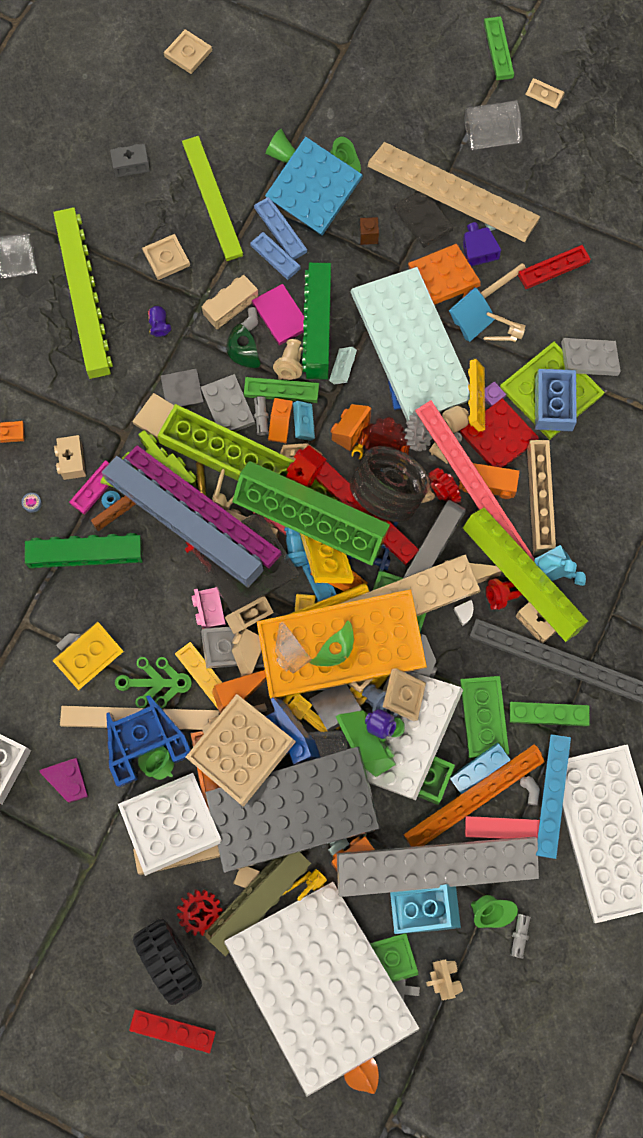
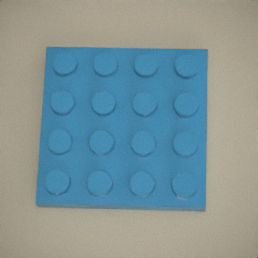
M305 137L265 197H269L273 203L320 235H323L363 175Z

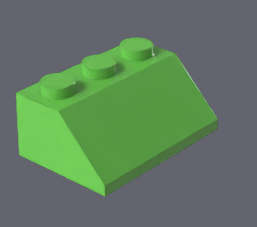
M364 710L335 716L350 747H360L364 766L368 772L378 777L396 765L393 759L395 756L394 752L384 742L387 739H380L368 733L367 724H365L368 714Z

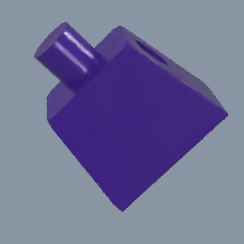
M476 222L470 223L467 226L469 232H466L463 237L464 255L470 266L499 260L501 248L490 229L487 227L479 229Z

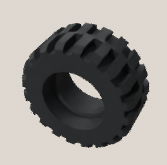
M157 919L135 933L133 943L154 984L170 1005H177L200 990L202 986L200 976L184 946L165 919Z

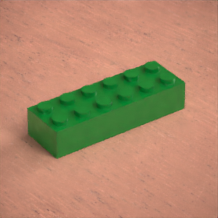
M309 263V270H305L302 364L303 372H306V379H328L331 263Z

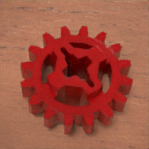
M435 468L429 473L428 477L431 479L430 486L440 500L442 499L446 503L448 500H451L456 504L461 501L459 486L450 474L444 473L439 468Z
M195 889V895L188 892V899H181L184 904L177 907L181 911V913L177 914V917L182 919L179 924L182 927L185 926L184 930L187 933L191 931L196 936L199 931L204 936L205 930L219 918L218 912L222 911V908L217 906L220 901L217 898L214 899L215 895L213 893L208 894V891L203 889L200 894V891ZM203 899L209 901L211 905H205ZM199 909H202L203 911L200 912V916H197L196 914L199 913ZM188 920H195L196 925L190 924Z

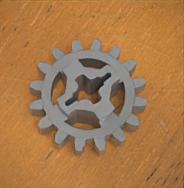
M413 411V415L409 416L410 420L406 422L408 426L405 429V432H407L405 439H408L406 444L410 446L409 449L415 451L426 450V445L430 446V440L433 438L416 412Z

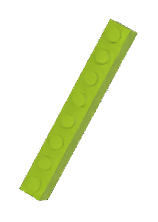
M485 508L470 516L463 527L465 532L565 642L577 635L588 622L581 612Z

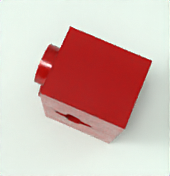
M308 445L303 450L299 449L294 455L295 461L286 470L288 472L286 478L309 488L313 485L327 459Z

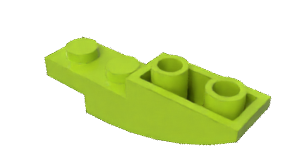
M145 430L138 434L140 441L147 448L146 452L194 488H197L195 475L191 471L187 472L184 468L186 465L180 457L176 458L173 453L168 456L162 447L158 448L152 434L148 435Z

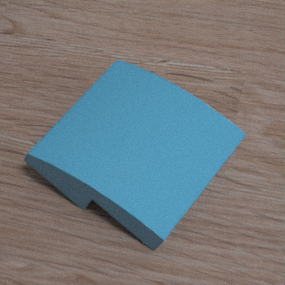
M477 288L470 291L449 310L454 323L460 326L465 340L469 342L495 320L487 316L488 312L493 313Z

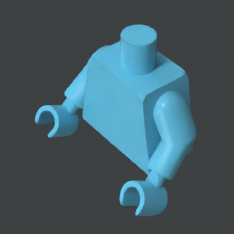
M561 545L534 559L536 565L551 581L561 577L569 579L573 577L575 578V584L585 585V574L583 572H576L577 564L571 561L568 553Z

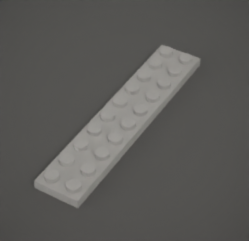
M534 836L337 853L338 895L345 897L439 888L440 885L448 884L449 887L539 879L538 856H536L538 840Z

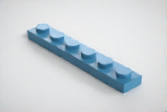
M550 735L536 856L556 859L571 737Z

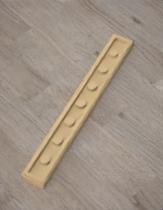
M61 706L60 726L107 728L106 713L110 712L114 720L117 721L145 708ZM162 709L180 730L202 731L201 727L209 724L208 719L219 716V710Z

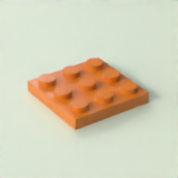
M457 244L408 263L409 269L418 267L434 305L477 288L481 283Z

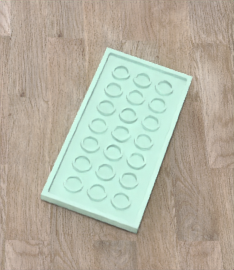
M418 267L351 289L352 297L407 422L410 420L409 416L413 415V411L432 400L439 412L468 402L470 399L469 382Z

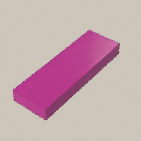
M106 460L69 501L74 508L84 515L109 487L100 483L103 477L102 471L109 465V462Z

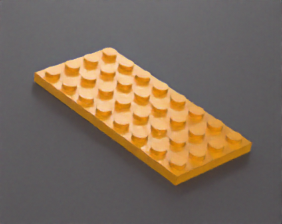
M411 589L257 621L270 699L389 676L391 670L395 668L403 672L427 668ZM349 621L354 635L353 649L349 657L342 663L334 666H316L309 663V661L317 656L325 642L340 631L345 623ZM334 642L329 646V650L332 654L336 655L341 652L342 647L340 643Z

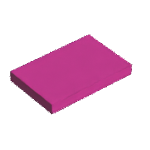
M283 284L252 300L253 306L257 309L258 314L279 345L304 332V315Z

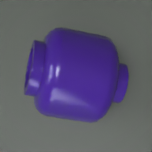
M376 709L369 713L365 719L368 733L380 739L391 737L396 729L397 723L394 716L381 709Z

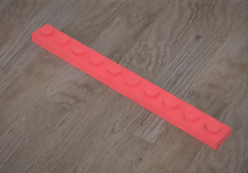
M432 400L416 409V414L478 509L485 508L534 561L533 555Z

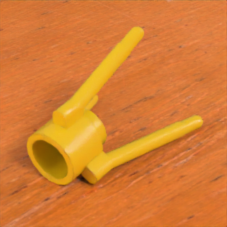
M317 869L312 873L308 871L305 876L294 882L291 889L285 891L283 895L306 881L308 887L297 898L298 901H301L311 889L315 891L324 887L323 884L327 879Z

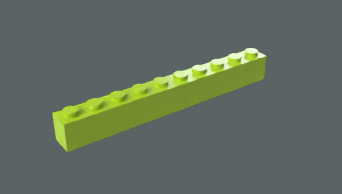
M75 208L55 211L53 213L89 379L110 375V367H113L111 357H107L106 351H109L107 340L103 339V335L106 332L104 324H100L99 320L102 319L101 309L96 306V303H99L97 292H93V287H96L94 277L90 276L89 271H92L90 260L87 261L86 259L89 252L87 245H83V240L86 239L84 230H80L79 226L82 225L81 216L76 214Z

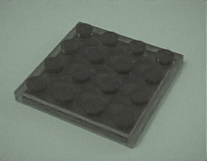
M257 513L241 522L280 550L282 555L270 568L262 564L263 572L249 588L196 548L193 549L231 613L268 595L300 576V573L264 517Z

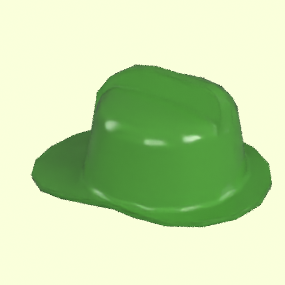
M346 137L336 138L330 153L360 173L361 165L352 142Z
M164 746L139 756L138 765L146 776L157 780H162L167 776L173 777L171 771L175 763Z
M491 895L482 896L477 901L471 903L474 923L478 928L504 927L515 919L518 912L514 902L497 900Z

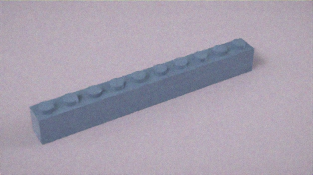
M116 456L102 471L105 481L249 588L263 572L262 561L258 556L250 555L243 545L235 544L228 534L219 532L212 522L207 523L197 511L192 512L182 500L177 501L170 491L161 489L155 480L152 479L150 481L146 478L143 471L134 469L127 459L122 460Z

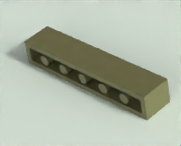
M300 852L271 860L203 935L226 957L229 951L224 941L261 921L265 917L266 912L278 903L283 893L291 889L294 881L307 871L311 863Z

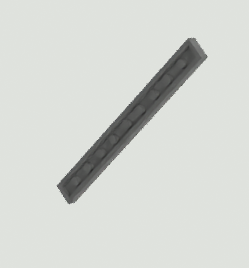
M479 619L475 620L469 636L470 639L643 704V681Z

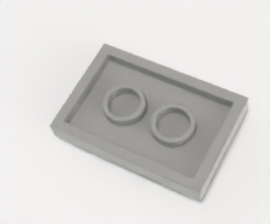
M563 338L561 341L565 370H576V374L618 376L620 374L616 341Z
M235 374L201 386V391L215 423L233 432L255 424Z

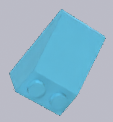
M448 884L440 885L439 888L390 892L394 934L461 928L456 886L449 887Z

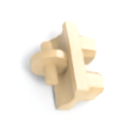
M446 959L432 962L434 971L430 972L432 981L426 982L427 986L433 985L435 993L440 992L441 1000L456 998L455 995L463 991L460 981L452 982L450 974L457 972L456 962L446 961Z

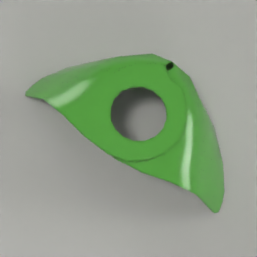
M347 621L340 631L331 636L322 646L317 656L309 661V663L316 666H334L345 661L349 657L354 643L351 623ZM334 642L340 643L342 647L341 652L336 655L332 654L329 650V646Z

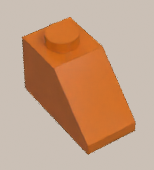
M274 398L268 441L287 443L293 413V401Z

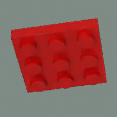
M503 398L485 411V430L478 432L473 426L468 424L460 431L464 439L489 466L500 468L506 467L526 451L530 440H539V437Z

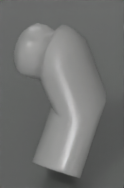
M69 633L56 646L61 651H64L81 634Z
M522 777L520 785L529 791L527 804L537 806L539 786L532 777Z

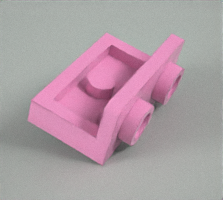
M218 587L202 591L194 589L195 595L192 596L194 607H198L199 613L195 614L197 624L201 625L202 629L225 626Z

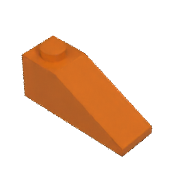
M265 670L214 685L212 694L219 712L222 713L236 694L246 701L267 680Z

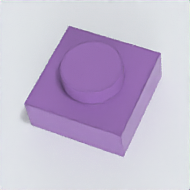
M495 382L485 388V401L490 407L506 397L505 392Z

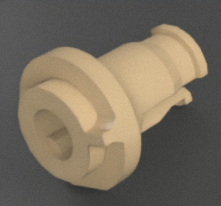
M296 339L287 340V347L283 352V356L274 362L273 369L278 374L279 380L282 378L293 380L302 375L303 367L299 363L301 351L303 350L300 347L301 341Z

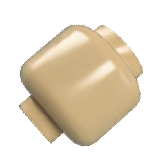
M455 405L442 414L452 433L465 428L469 423L468 411L460 406Z

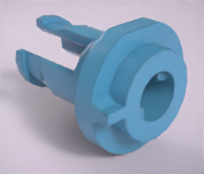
M288 527L284 528V531H286L288 554L283 557V562L289 564V567L292 568L309 564L300 533Z

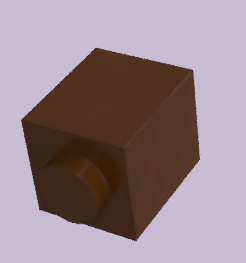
M378 217L360 218V245L378 244Z

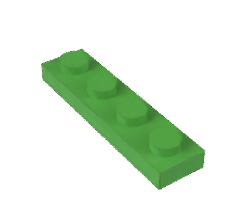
M501 16L485 18L484 27L496 80L511 79L514 77V71Z
M246 377L244 397L257 398L262 396L266 399L278 398L317 403L319 383Z
M510 702L509 723L589 726V705Z

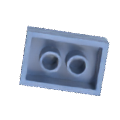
M538 369L535 377V430L573 431L577 423L576 370Z

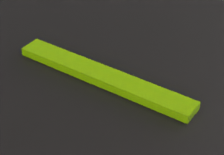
M199 136L183 140L184 150L226 261L242 257V249Z

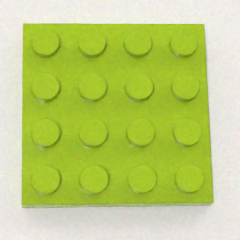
M555 342L551 343L500 385L506 396L534 424L535 377L538 369L565 370L563 351ZM576 374V418L605 393L587 374ZM540 430L549 440L560 432Z

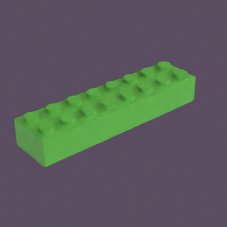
M251 461L247 463L240 473L232 501L237 505L371 566L381 550L390 524Z

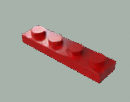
M580 245L519 271L518 277L525 289H529L588 264L591 259L584 246Z
M137 1009L134 1011L129 1029L131 1032L206 1053H211L216 1031Z

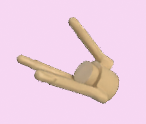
M489 312L487 313V316L510 325L508 334L511 336L484 337V340L516 342L517 338L522 339L525 325L512 322Z
M222 469L212 501L221 508L229 510L233 503V497L227 502L226 496L220 493L225 470Z

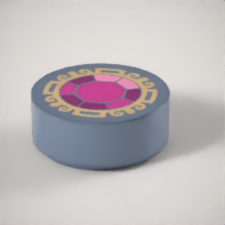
M28 493L22 499V506L27 512L34 513L41 508L42 501L37 494Z

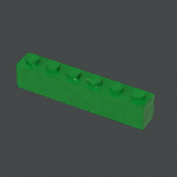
M129 533L126 536L109 534L107 537L90 535L88 538L70 536L69 539L51 537L50 540L32 538L31 541H25V564L28 568L143 563V541L141 536L135 533Z

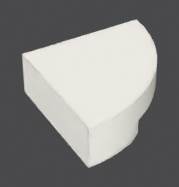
M472 600L454 608L462 626L467 624L472 617Z

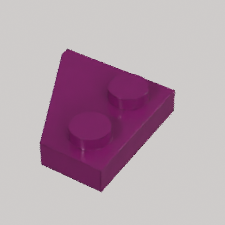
M77 758L39 770L43 777L68 803L88 797Z

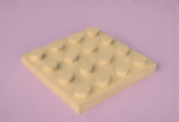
M236 694L187 754L186 758L239 804L245 806L296 741Z

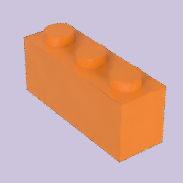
M473 463L493 495H498L503 499L515 497L519 478L518 470ZM459 481V489L468 493L461 481Z

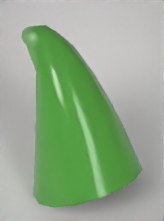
M279 129L273 136L265 154L288 163L296 149L291 145L283 130Z

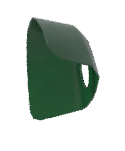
M237 324L227 339L226 350L229 357L235 363L245 367H260L257 348L252 335L245 326ZM240 336L248 338L249 343L246 346L238 345L237 339Z

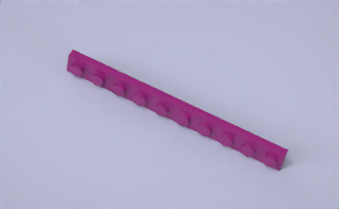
M136 446L124 458L132 464L134 469L143 471L149 480H155L161 489L170 491L177 501L182 500L192 512L197 511L207 523L212 522L219 532L228 534L235 544L243 545L250 555L258 556L262 564L267 568H270L282 555L280 550L139 446Z

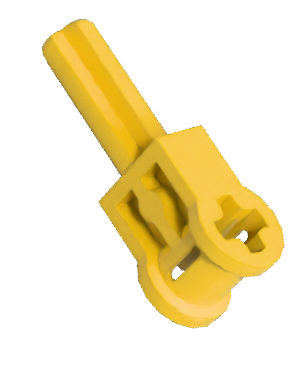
M300 694L286 696L283 699L298 721L304 719L323 735L328 734L320 717L311 710L313 705Z

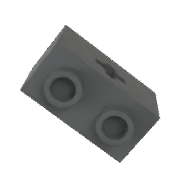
M145 144L117 147L110 150L116 178L150 172Z

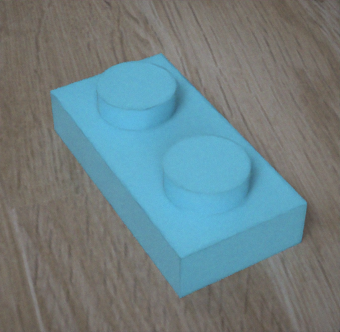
M301 401L294 402L295 436L299 439L311 441L315 439L312 404Z

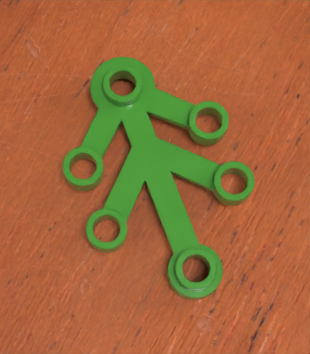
M140 657L137 660V666L143 669L152 679H130L126 675H120L115 680V686L120 691H127L130 687H152L147 693L136 699L135 704L139 708L147 707L148 699L146 696L150 695L153 698L163 687H171L164 696L157 697L155 700L157 704L160 699L165 700V704L160 706L163 709L178 692L185 693L191 688L192 682L190 677L184 673L178 674L169 665L166 658L160 657L156 661L157 667L162 670L164 669L172 678L163 679L152 668L148 659ZM141 660H146L144 667H141L139 664ZM161 660L166 661V665L163 667L159 666ZM122 679L126 680V684L124 686H120L119 684L120 680ZM183 679L185 685L179 686L178 681ZM140 699L145 700V704L143 706H139L138 704Z

